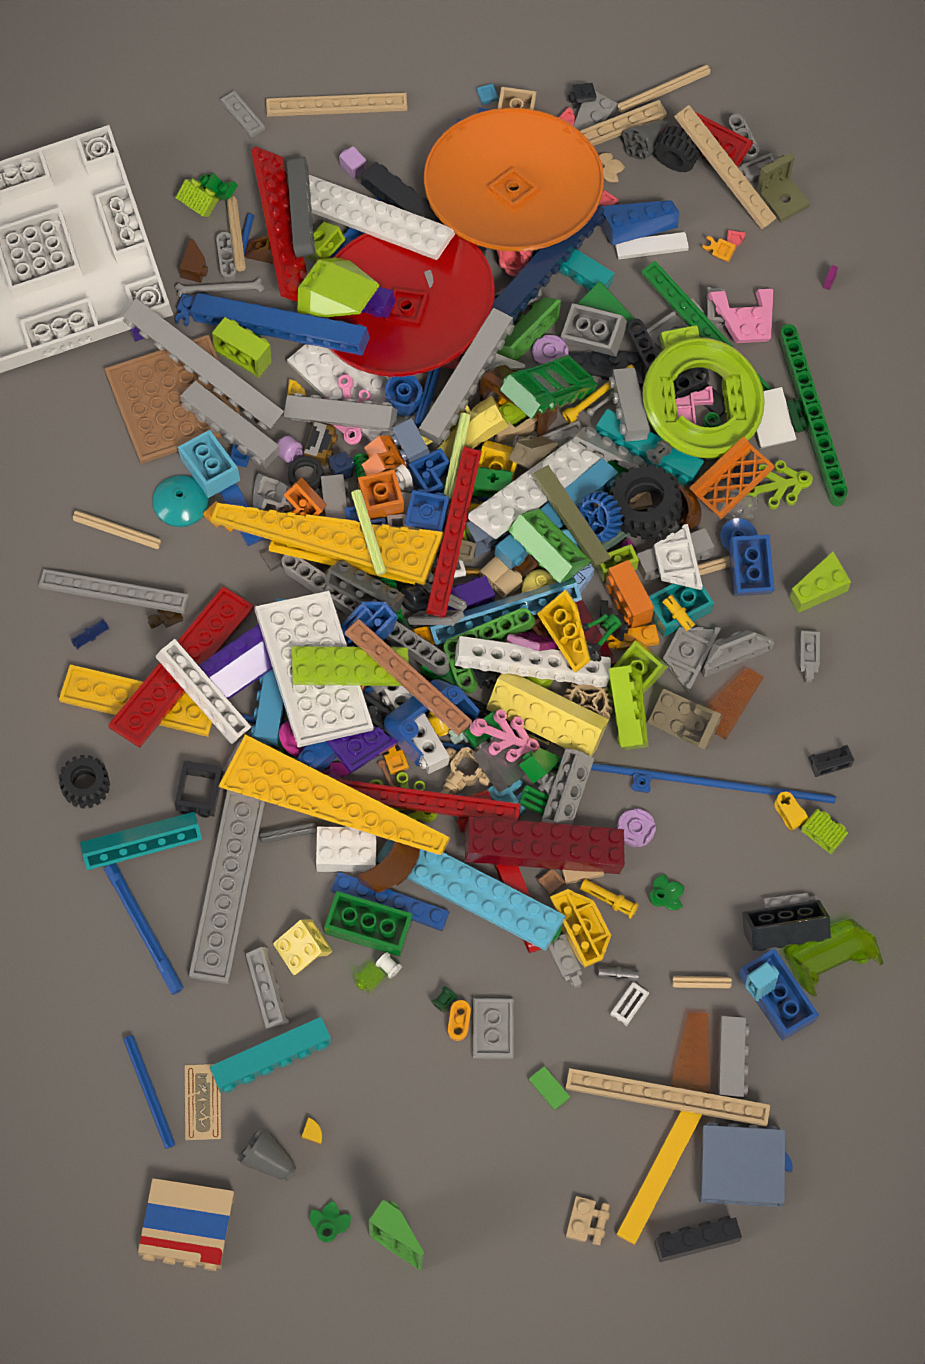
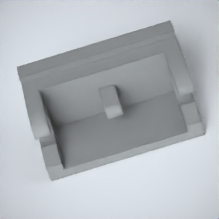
M707 287L706 317L716 328L725 329V320L721 314L717 313L713 300L710 301L708 298L710 292L725 290Z

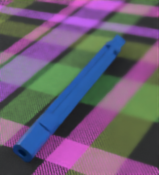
M116 863L107 865L104 871L154 959L171 994L179 993L184 986L138 906Z

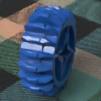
M596 491L581 498L582 502L578 503V509L599 541L605 542L617 536V532L621 530L620 525L623 524L620 518L624 515L619 512L621 507L617 506L618 501H613L614 496H608V492Z

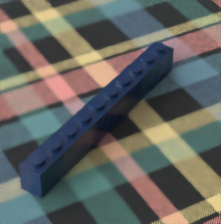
M598 206L587 224L569 238L549 247L541 248L494 300L493 308L513 317L514 323L520 311L523 312L527 308L528 302L537 297L542 287L547 286L552 275H556L560 271L561 265L570 260L572 253L580 249L585 238H589L594 228L602 224L604 221V208Z

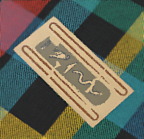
M214 1064L185 1065V1140L221 1139V1093L209 1067Z

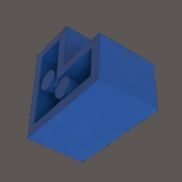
M440 448L410 463L408 471L417 489L426 490L431 494L443 493V484L439 478L448 473L450 461Z

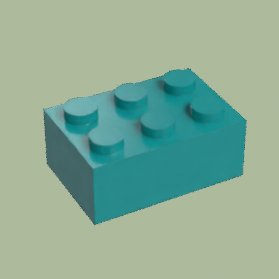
M672 584L649 596L654 606L652 620L663 637L682 627L677 619H673V614L662 603L670 595H673L678 604L686 609L685 612L693 622L711 613L714 607V602L703 585L702 589L699 590Z

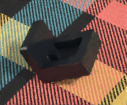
M593 83L572 85L571 91L568 93L569 103H572L573 109H577L579 103L593 102L597 98Z

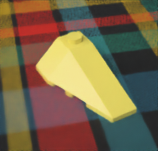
M493 396L483 400L469 412L470 421L464 447L473 449L509 427ZM458 426L437 448L443 450L449 461H451Z

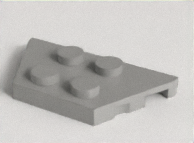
M683 627L678 628L663 657V661L669 666L668 669L687 691L690 692L721 628L703 629V627H695L687 632Z

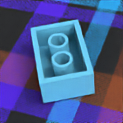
M210 430L178 447L181 461L208 498L240 481L238 467Z

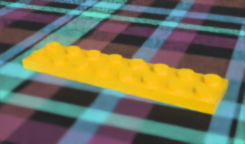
M70 665L59 701L116 715L143 682ZM185 693L159 726L209 737L213 723L192 698Z

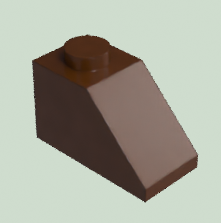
M265 235L248 241L244 257L270 264L274 263L269 236Z
M190 238L179 268L180 278L201 283L203 276H207L208 266H206V259L196 242Z

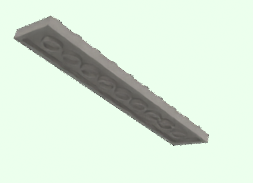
M227 790L189 978L229 984L265 801Z

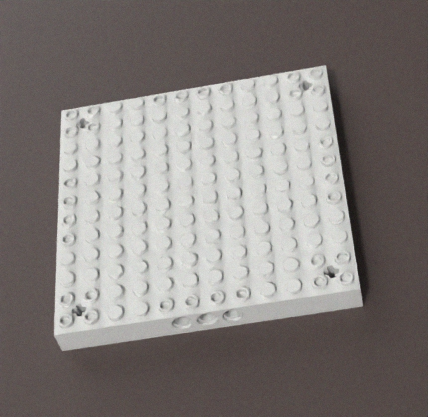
M109 125L0 161V373L130 330L131 327L124 323L126 319L122 315L136 298L162 318L173 315Z

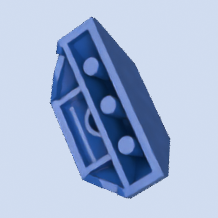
M362 602L341 624L347 647H359L345 635V631L358 619L384 640L394 630L398 615L387 602Z

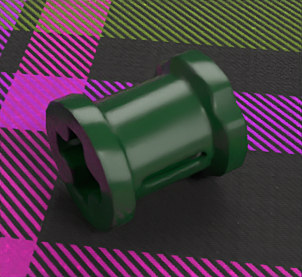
M443 986L442 992L431 1003L438 1010L445 1013L447 1006L452 1000H456L457 995L448 987Z

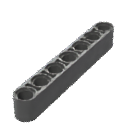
M304 156L287 160L293 246L297 258L315 254L309 169L306 157Z

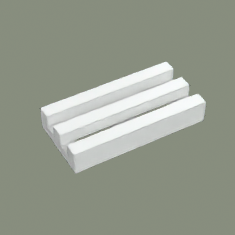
M632 982L610 1015L616 1017L618 1021L623 1022L627 1026L648 997L649 992ZM635 988L637 991L630 999L626 1007L623 1009L621 1014H618V1010L623 1005V1003L630 995L632 990ZM640 993H642L643 996L638 1001L634 1009L631 1011L627 1019L624 1018L625 1014L630 1009L636 998L639 996Z

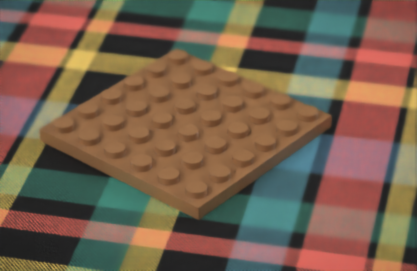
M209 335L192 340L219 361ZM165 349L104 368L140 464L179 452L178 447L208 430L213 433L216 439L223 437L219 433H214L205 422H200L194 413L188 412L182 407L181 395L195 381L241 415L238 406L235 408L228 402V397L224 394L219 396L213 391L214 387L211 384L205 385L198 379V374L195 372L191 374L183 368L185 364L181 361L176 363L168 356L170 353Z

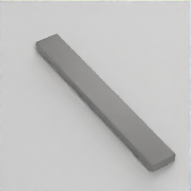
M43 569L38 585L40 589L185 614L190 598L189 594L48 569Z

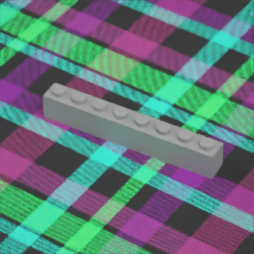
M495 308L492 309L419 427L421 436L439 445L442 440L447 439L450 433L449 429L457 423L459 419L458 414L461 409L464 410L466 408L469 396L474 395L477 390V383L487 372V367L494 363L497 351L503 348L505 344L504 339L513 332V317Z

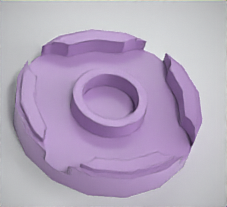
M545 335L543 338L537 339L532 349V357L537 365H542L548 361L551 362L554 359L568 355V346H566L562 338L556 335Z
M634 809L628 810L620 816L617 829H624V843L626 845L642 847L653 839L656 825L653 817L647 811Z

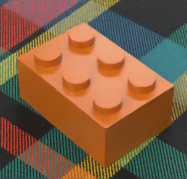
M627 560L608 568L605 589L608 594L612 595L616 610H620L621 614H624V622H628L629 629L651 623L654 606L630 561Z

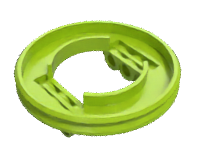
M703 337L688 338L668 346L650 365L643 384L644 408L652 427L671 447L690 456L699 458L722 457L742 437L749 441L757 431L763 418L765 406L764 391L756 370L739 351L715 339ZM702 367L711 369L723 377L722 390L723 396H725L724 405L727 423L718 427L708 428L693 424L683 415L678 418L673 381L680 373L690 368Z

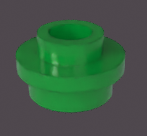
M710 412L703 417V425L708 428L718 427L721 425V418L717 413Z

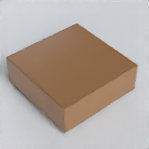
M550 869L537 881L550 896L565 885V881L554 869Z

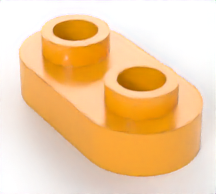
M463 1000L454 1002L450 1010L448 1035L454 1041H462L468 1034L471 1008ZM462 1009L464 1014L459 1015L457 1011ZM460 1029L462 1032L455 1034L454 1030Z

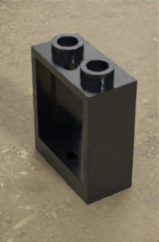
M184 761L175 800L176 811H179L181 814L195 812V814L204 818L209 816L215 817L220 787L218 786L223 777L222 766ZM187 775L215 779L210 805L182 801Z

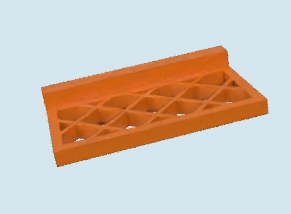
M742 437L689 489L698 500H701L722 519L775 466L756 450L746 438ZM752 451L754 453V460L745 461V456ZM765 463L768 465L763 471H757V464ZM754 464L753 472H744L745 465ZM741 465L740 473H732V469L735 466ZM753 476V481L750 484H743L744 477ZM740 477V485H731V478ZM727 478V486H718L720 480ZM739 489V494L736 497H730V490ZM727 490L726 498H717L718 491ZM714 491L713 499L704 498L708 492ZM726 502L725 508L719 512L717 510V503Z

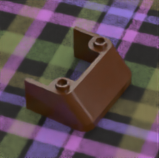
M498 365L482 376L480 387L481 402L493 391L518 407L500 390L504 384V378L514 373L507 365ZM558 404L552 411L547 408L543 414L539 411L536 413L534 418L538 420L537 437L544 435L556 420Z

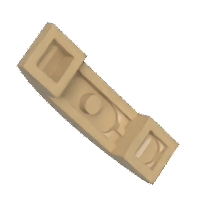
M529 418L516 428L509 423V427L496 434V443H508L529 435L538 429V420Z

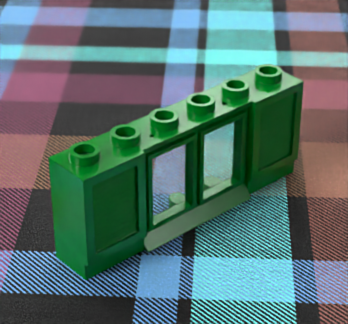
M566 355L551 362L548 361L545 364H539L536 367L507 375L503 380L504 384L500 390L526 415L533 419L538 411L543 414L547 408L551 411L554 410L557 404L563 407L567 401L572 404L576 398L582 400L584 397L587 398L595 391L598 384L569 355Z

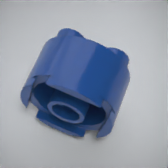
M413 375L390 378L385 387V403L392 404L397 409L398 416H413L418 411L422 399V386L418 379Z

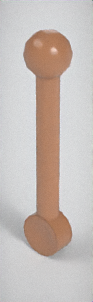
M380 760L378 762V767L383 770L389 785L396 787L393 785L391 778L385 768V761Z

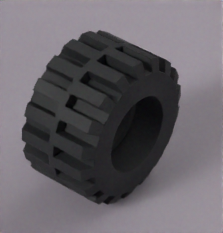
M675 126L666 127L663 130L653 150L656 158L667 168L684 173L693 169L702 153L686 131L681 127Z
M80 755L78 759L75 756L72 758V762L68 760L65 763L66 767L62 766L61 768L62 774H59L60 788L68 803L72 802V805L75 807L80 805L82 809H85L87 805L89 808H92L94 803L99 805L101 803L100 799L105 800V793H109L110 780L105 765L100 763L98 758L93 760V756L88 755V758ZM81 775H91L96 778L94 784L86 789H79L73 785L75 780Z

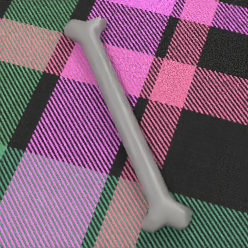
M258 278L254 282L193 286H184L178 283L175 285V289L178 291L177 296L181 298L183 294L250 289L262 292L264 286L262 285V279Z

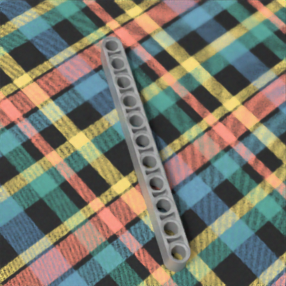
M288 555L282 557L281 562L285 574L313 593L329 591L330 594L338 592L325 584L318 586V583H325L327 575L305 560ZM338 592V595L333 596L334 607L350 616L361 604ZM396 621L394 630L384 640L394 647L408 648V656L435 674H447L450 670L448 656ZM393 632H399L397 635H391ZM408 642H414L412 645H406ZM423 652H429L428 655H421ZM438 662H444L441 666L436 665Z

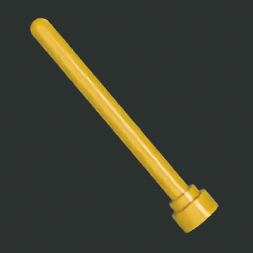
M629 365L626 368H634V366ZM609 381L574 408L565 409L562 412L564 419L569 424L577 420L578 413L611 389Z

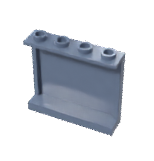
M718 1123L703 1125L701 1130L703 1137L700 1203L782 1207L785 1200V1130H780V1127L777 1126L760 1129V1126L748 1125L747 1128L739 1127L738 1124H728L727 1127L719 1126Z

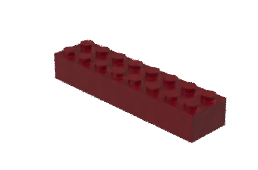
M469 816L465 825V862L620 874L625 866L624 829Z

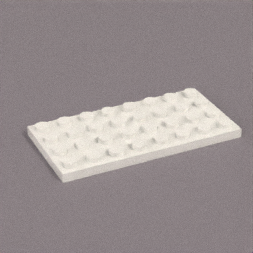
M305 344L287 359V363L323 398L336 397L339 398V401H344L343 390L338 385V379L346 374L354 380V386L350 389L352 399L358 401L360 391L367 390L371 394L369 401L375 402V405H381L382 402H385V387L388 380L392 377L378 376L357 370L340 360L328 348ZM344 379L342 384H346L348 380ZM364 393L362 398H367L368 394ZM417 412L411 417L397 415L395 426L410 418L415 421ZM361 430L362 435L370 442L378 436L394 435L391 431Z
M325 591L255 606V613L297 747L372 731L373 724L360 686L293 685L292 646L347 647L330 592Z

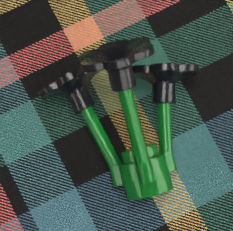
M604 614L599 619L582 625L583 632H586L590 627L603 622L601 626L606 632L597 643L593 645L587 644L591 661L600 662L602 660L599 649L609 636L622 625L614 614L609 616Z

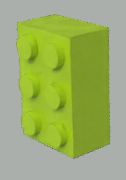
M224 317L212 332L215 351L256 377L260 378L271 364L269 342L264 338L257 337L251 330L242 328L236 321Z

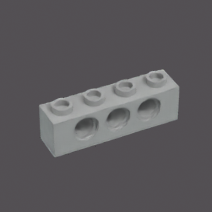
M565 749L541 822L573 824L594 761L593 757L578 750Z

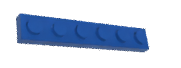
M338 872L331 889L333 893L339 891L412 913L414 922L439 931H443L449 916V911L388 889H385V892L377 893L362 886L359 879Z

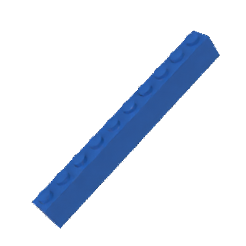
M197 293L190 309L195 322L218 326L226 317L229 320L236 321L242 328L251 330L254 334L363 355L370 338L367 327L360 324L354 325L344 321L330 320L325 317L319 318L310 314L304 315L294 311L279 310L275 307L269 308L260 304H249L240 300L234 301L225 297H214L210 294Z

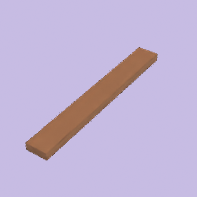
M358 619L345 631L346 636L457 736L472 723L468 716L361 620Z

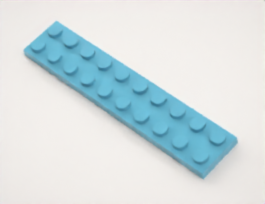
M387 840L376 857V863L379 864L386 858L395 841ZM420 850L418 862L407 878L546 951L565 920L564 914L445 853L441 856Z

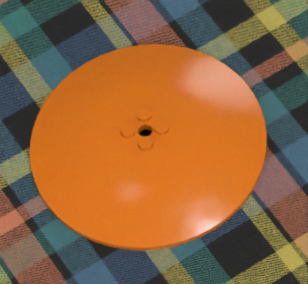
M525 108L492 109L471 115L459 121L444 132L436 141L427 157L424 171L426 196L431 208L445 226L451 228L455 234L469 242L501 251L537 250L569 238L592 218L601 201L604 186L601 160L586 136L574 126L556 116ZM510 187H513V188L516 187V188H518V189L515 190V191H513V190H510L509 188H510Z

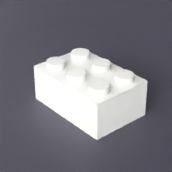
M317 827V872H366L376 866V835L350 827Z

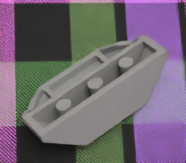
M749 630L735 632L726 639L720 638L712 645L702 675L703 677L709 676L769 652L773 649L774 641Z

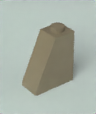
M543 436L517 442L509 460L528 471L552 454L558 443Z

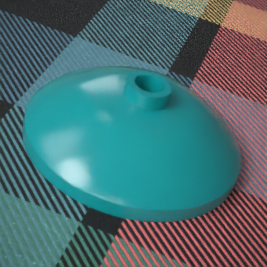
M177 475L165 479L156 488L152 500L157 517L165 524L173 527H187L197 523L204 516L203 513L208 509L209 498L196 480L186 475Z

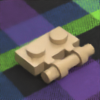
M576 1196L566 1238L586 1243L587 1236L590 1235L594 1236L592 1244L600 1246L601 1240L605 1236L606 1220H609L610 1213H608L610 1205L602 1203L601 1209L595 1210L596 1201ZM592 1217L598 1218L596 1228L590 1227Z

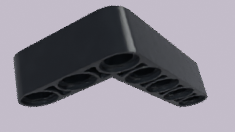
M635 318L629 321L628 331L648 371L651 365L647 362L650 357L657 358L659 354L644 323L640 319ZM636 325L641 326L640 331H638V332H633V331H632V328H633L634 326H636ZM647 341L649 345L646 348H641L640 343ZM696 367L677 376L673 381L675 398H681L707 385L710 380L707 368ZM699 373L706 374V377L702 380L696 378ZM682 381L689 382L686 388L680 387Z

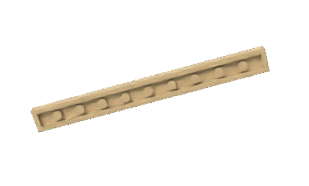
M569 1068L566 1090L767 1126L769 1104Z

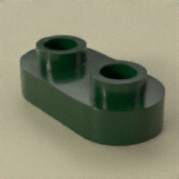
M794 398L786 400L797 433L805 431L807 422L804 416L800 414L802 407L799 400L795 401Z

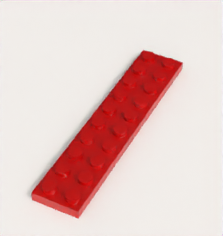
M255 146L251 152L280 296L298 302V287L306 278L307 270L304 257L297 258L294 251L289 184L284 160L280 155Z
M223 586L177 642L194 662L200 665L223 648L254 610V605ZM159 663L111 720L108 728L141 748L186 691L165 667Z

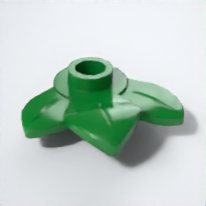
M665 874L658 876L653 882L654 889L649 895L651 904L656 907L664 906L672 911L682 908L683 905L678 898L684 893L685 887L679 882H669Z
M332 1201L323 1208L322 1212L311 1210L309 1220L311 1226L317 1230L319 1240L329 1243L336 1238L337 1234L344 1233L351 1223V1215H340L337 1205ZM325 1229H329L331 1231V1234L325 1236L323 1234V1231Z

